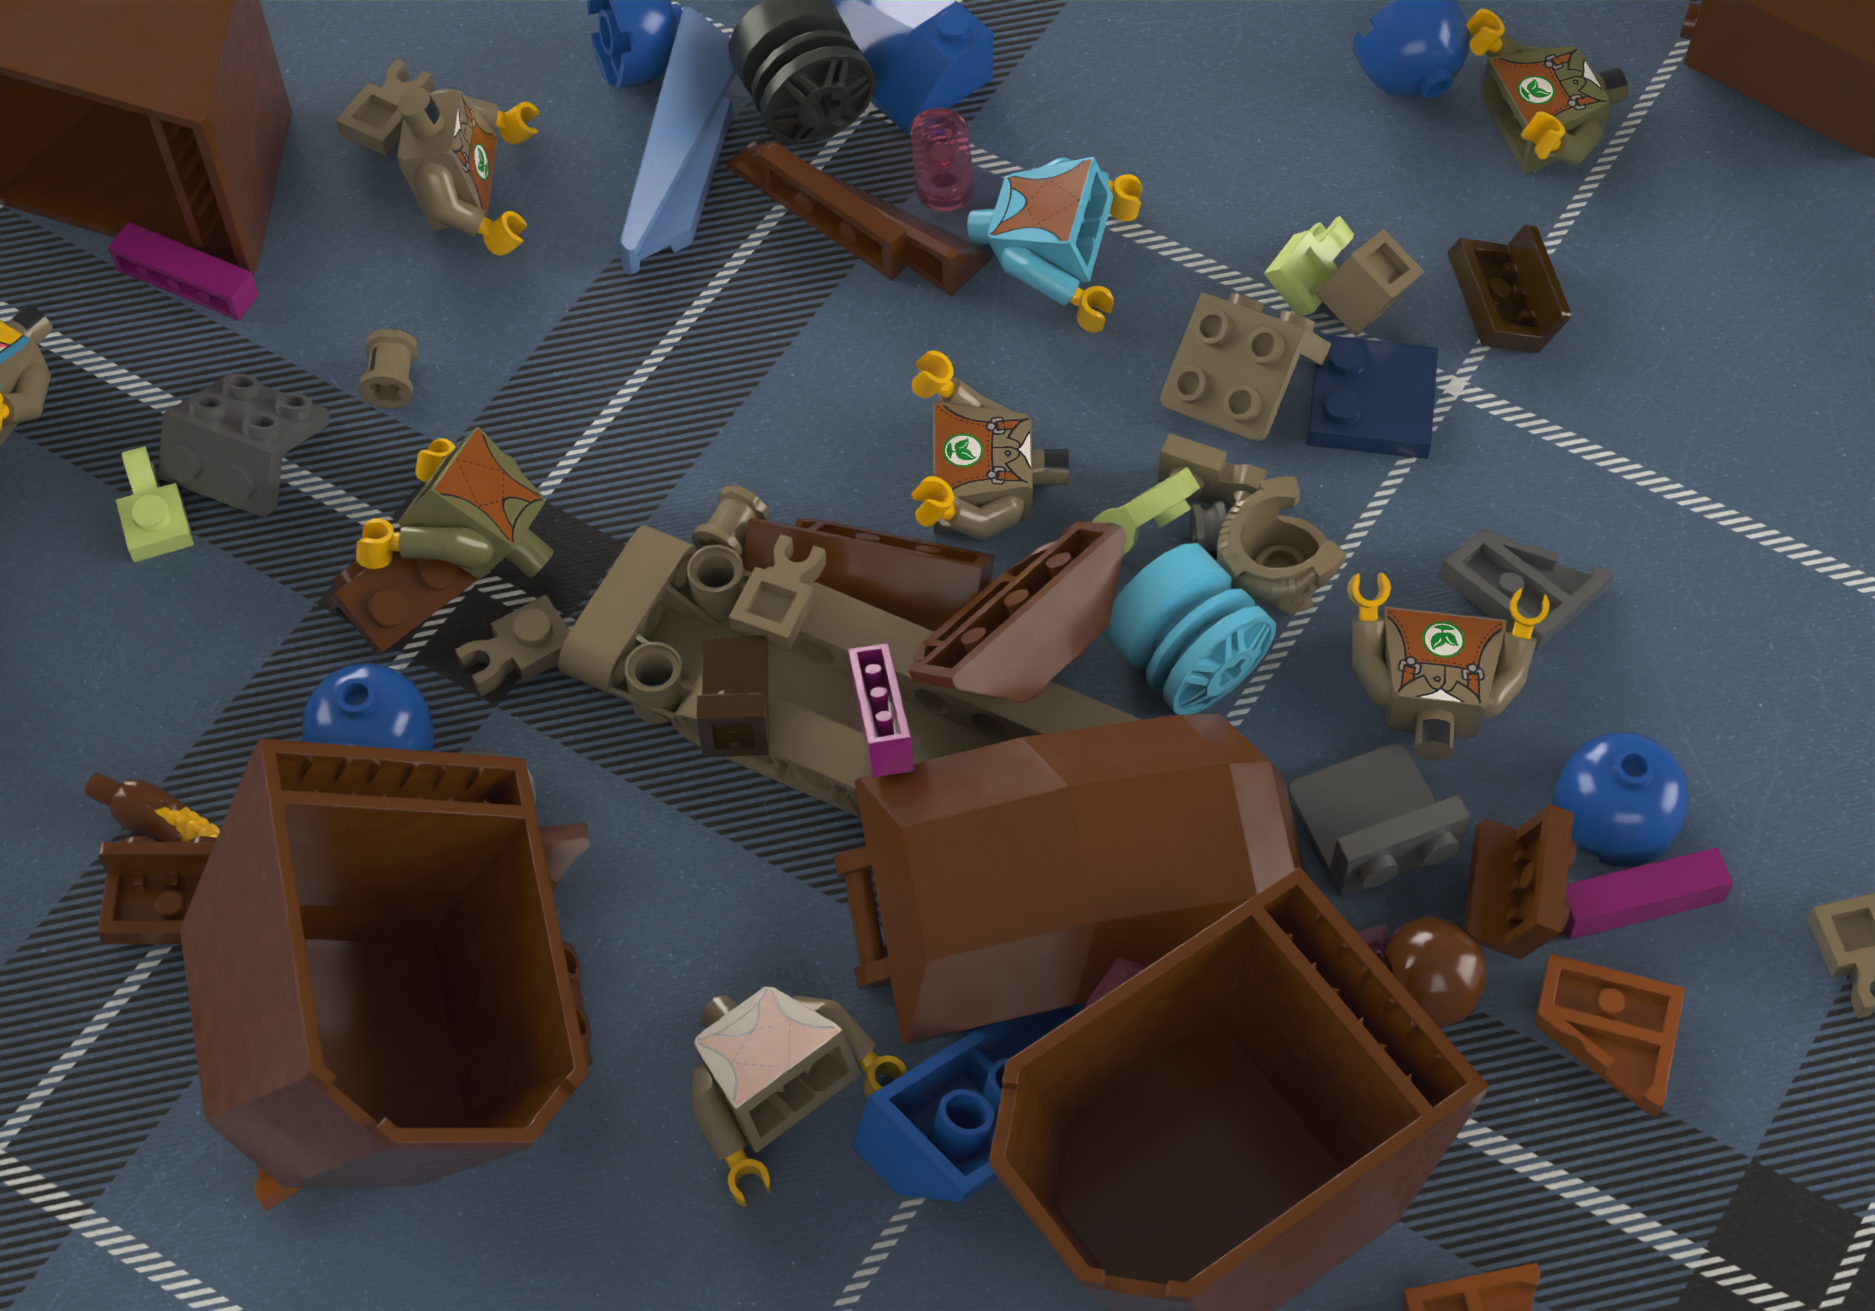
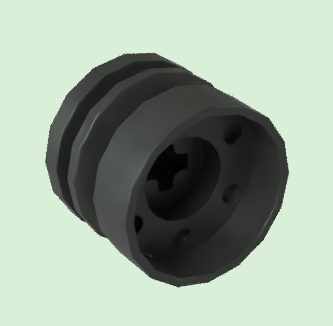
M763 0L751 8L734 28L728 44L730 62L744 87L752 95L753 103L761 113L766 127L776 139L792 145L819 142L835 136L853 124L869 106L875 92V73L864 58L861 49L851 37V32L831 0Z

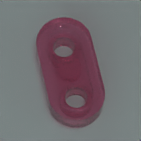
M933 108L926 110L915 117L910 128L916 195L923 205L932 210L941 212L953 211L964 206L970 200L973 193V168L967 124L961 115L950 109Z

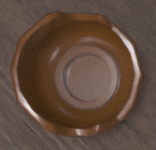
M1428 915L1406 923L1388 943L1385 955L1391 963L1392 974L1439 1028L1463 1021L1476 1009L1478 1002L1482 999L1486 985V960L1481 947L1462 929L1449 920Z

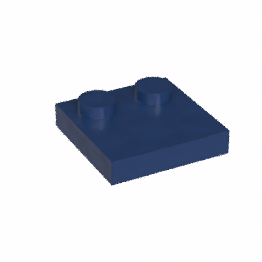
M1319 334L1318 336L1332 344L1323 366L1316 363L1314 365L1307 445L1428 459L1432 440L1438 347Z

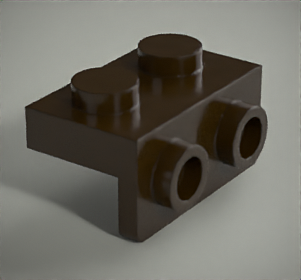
M1524 225L1507 245L1459 238L1447 252L1482 346L1539 353L1570 320V308L1537 226Z

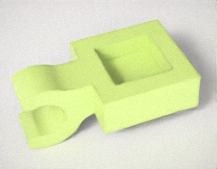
M1341 216L1336 217L1327 229L1319 222L1308 231L1294 234L1264 272L1265 276L1295 314L1304 316L1316 311L1322 300L1315 293L1338 269L1333 260L1349 244L1354 236V233Z
M146 446L122 452L124 466L134 495L116 499V504L128 551L133 562L193 546V537L177 484L173 483L160 487L154 464L150 462Z
M1185 467L1123 506L1103 511L1093 519L1092 523H1114L1122 526L1127 536L1124 555L1137 543L1139 528L1142 524L1153 518L1160 528L1189 511L1191 507L1186 498L1197 491L1200 486L1189 468Z

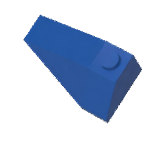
M831 0L851 32V37L859 46L864 58L875 73V92L871 99L872 104L907 135L993 79L994 33L956 0Z
M1093 1003L1072 1006L975 1029L868 1097L852 1148L898 1195L963 1202L998 1178L989 1167V1157L992 1140L994 1139L1006 1061Z

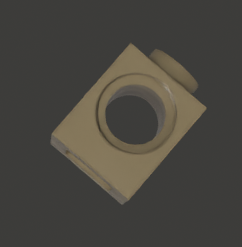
M1382 229L1353 252L1315 294L1356 337L1388 311L1424 271L1388 232Z

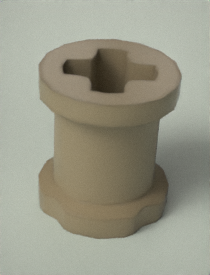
M388 329L373 331L366 337L365 348L369 362L367 373L360 378L358 387L360 397L364 401L375 407L385 409L400 408L406 406L411 401L414 387L409 380L410 366L418 357V342L415 338L401 330Z
M738 485L724 486L717 497L718 507L707 524H701L696 527L691 539L693 545L698 550L710 545H722L730 547L743 559V546L746 543L749 519L760 518L768 521L770 517L769 508L756 494Z

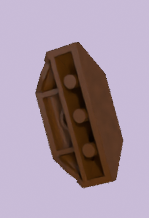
M1076 521L1062 531V537L1059 540L1040 546L1005 570L919 645L913 659V664L908 669L912 680L1026 703L1042 694L1047 688V683L1070 662L1082 657L1088 651L1089 645L1109 627L1127 537L1123 527Z

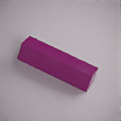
M127 222L108 246L117 271L237 321L241 319L259 295L250 271L130 222Z
M889 644L848 649L852 685L872 778L913 772L911 737Z
M1716 847L1566 884L1565 899L1569 901L1570 912L1564 931L1568 940L1725 902L1733 886V881L1720 851Z

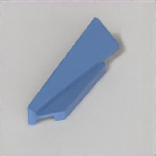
M684 6L620 237L619 248L623 273L632 275L638 272L640 260L668 246L675 253L692 244L733 114L731 98L724 97L737 74L729 58L728 44L730 37L696 10Z

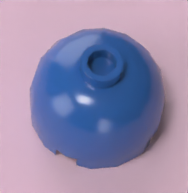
M587 0L588 15L599 13V32L590 34L598 66L609 85L616 84L615 89L638 86L656 80L666 72L682 15V8L679 4H672L671 0Z
M1395 0L1376 12L1369 19L1374 29L1366 35L1364 40L1359 31L1353 38L1352 50L1361 68L1376 87L1388 95L1407 98L1422 96L1428 99L1448 90L1453 84V78L1463 67L1470 49V32L1466 26L1467 20L1457 0Z
M373 663L347 665L334 671L315 687L302 712L303 742L431 751L434 745V724L430 709L415 683L393 668Z
M1633 732L1607 733L1584 742L1563 765L1552 797V803L1554 806L1574 812L1571 839L1575 841L1578 851L1582 845L1589 852L1600 855L1598 862L1612 867L1640 866L1660 858L1670 848L1672 841L1679 835L1688 810L1689 792L1686 775L1670 751L1654 739Z

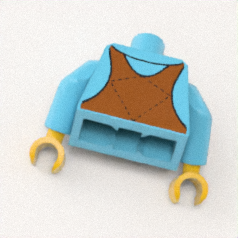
M1060 157L1040 168L1012 173L1003 181L995 209L972 210L967 220L968 236L974 245L990 244L1007 274L1063 306H1066L1068 302L1077 306L1076 318L1081 328L1093 333L1100 332L1104 328L1106 318L1101 312L1095 311L1090 307L1098 308L1102 312L1110 314L1114 304L1113 296L1110 290L1103 286H1091L1083 290L1078 285L1080 282H1090L1109 213L1121 221H1133L1137 218L1141 207L1139 198L1142 192V185L1140 180L1132 174L1121 175L1114 182L1109 180V174L1101 171L1095 157L1078 160Z

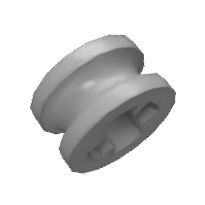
M1222 501L1214 502L1212 508L1208 510L1202 509L1199 503L1191 504V509L1189 510L1191 544L1198 543L1207 552L1217 553L1218 536L1222 522L1226 517L1224 503Z

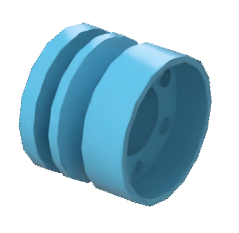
M1198 543L1180 545L1163 553L1144 567L1115 599L1109 627L1103 632L1106 640L1131 666L1137 670L1147 669L1146 682L1152 689L1163 694V700L1179 715L1196 714L1233 691L1255 669L1267 653L1276 632V622L1262 608L1255 606V601L1242 588L1231 589L1232 577Z

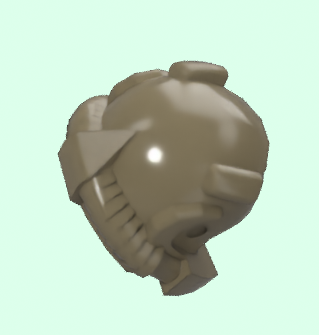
M1282 476L1259 482L1257 492L1243 501L1238 500L1227 512L1217 541V563L1232 577L1231 589L1242 588L1259 603L1277 607L1279 611L1285 614L1298 613L1314 606L1311 599L1313 593L1329 582L1346 559V552L1332 540L1328 541L1322 531L1310 522L1300 518L1278 515L1280 510L1288 507L1294 508L1300 501V490L1296 476Z

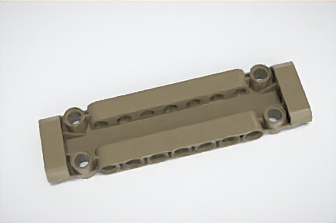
M648 525L640 526L632 535L567 635L559 655V671L631 703L635 714L646 722L658 724L671 721L680 735L689 742L701 747L697 724V695H702V642L706 638L744 636L730 631L729 615L752 573L743 569L742 559L730 547L710 545L698 550L695 545ZM767 567L764 570L771 572L773 567ZM812 582L808 585L814 587L815 602L790 651L768 644L769 755L724 758L861 818L854 780L872 775L852 685L848 649L885 643L889 644L909 728L913 764L1020 737L1139 721L1140 719L1052 681L1047 683V688L1042 694L1026 703L913 681L908 672L909 666L913 664V659L919 645L934 633L933 631L817 582ZM715 583L727 584L718 588L708 587ZM662 679L667 681L660 686L651 687L646 685V683L652 680Z

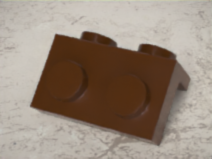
M393 551L392 561L383 568L370 569L361 566L355 561L332 579L339 590L331 595L326 602L332 610L340 607L373 651L379 656L479 580L480 577H474L458 565L445 561L403 558L400 551Z
M1549 804L1518 829L1484 818L1475 825L1462 930L1479 946L1522 960L1563 931L1570 912L1569 901L1565 899L1567 873L1573 864L1576 854V844L1571 839L1574 812Z
M134 836L128 837L122 842L101 843L98 858L107 873L97 934L103 944H182L180 928L217 838L200 836L194 837L188 842H158L151 838Z

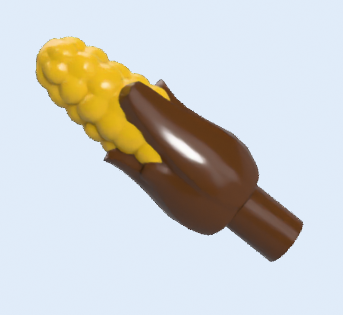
M96 772L86 784L85 795L109 806L110 814L116 822L134 833L150 836L161 842H188L194 837L208 836L217 838L220 829L215 824L209 823L207 817L197 813L164 789L141 779H127L120 783Z

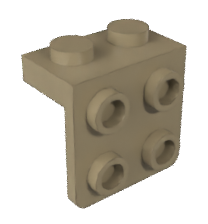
M1201 292L1161 392V403L1172 411L1252 441H1262L1270 431L1298 359L1302 358L1323 366L1332 343L1313 333L1316 322L1298 314L1282 310L1278 319L1262 313L1264 304L1249 297L1231 292L1227 301Z

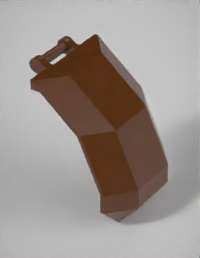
M1221 714L1174 715L1020 737L914 764L913 772L872 778V775L858 778L854 781L866 846L834 856L838 878L845 879L860 961V965L854 968L857 988L873 989L892 985L902 1044L923 1043L944 1035L1072 1006L1094 1003L1295 868L1300 866L1305 872L1284 775ZM871 873L874 875L888 957L885 956Z

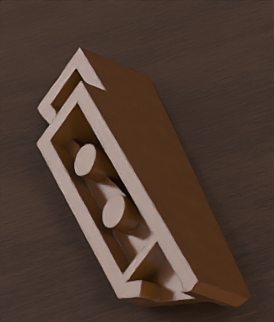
M752 140L727 162L728 169L890 280H893L908 267L952 297L992 259L990 251L811 166L776 141L764 143Z
M760 518L749 519L743 566L747 571L753 572L755 567L761 569L774 567L773 550L778 538L782 534L792 538L794 552L789 559L792 562L805 561L810 556L813 546L825 549L826 565L821 575L814 582L933 632L938 630L992 582L990 580L995 559L993 554L817 518H797L795 526L762 520Z

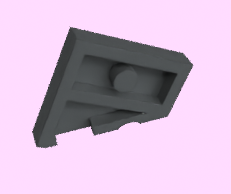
M1480 530L1443 561L1438 577L1491 618L1507 620L1506 629L1508 631L1513 630L1515 623L1509 610L1510 601L1519 589L1523 588L1517 602V609L1521 616L1532 619L1540 614L1543 597L1546 594L1550 602L1549 612L1544 620L1534 625L1531 635L1537 639L1534 651H1537L1608 589L1614 573L1607 568L1595 565L1591 575L1555 564L1558 557L1556 552L1537 546H1522L1515 543L1511 538Z

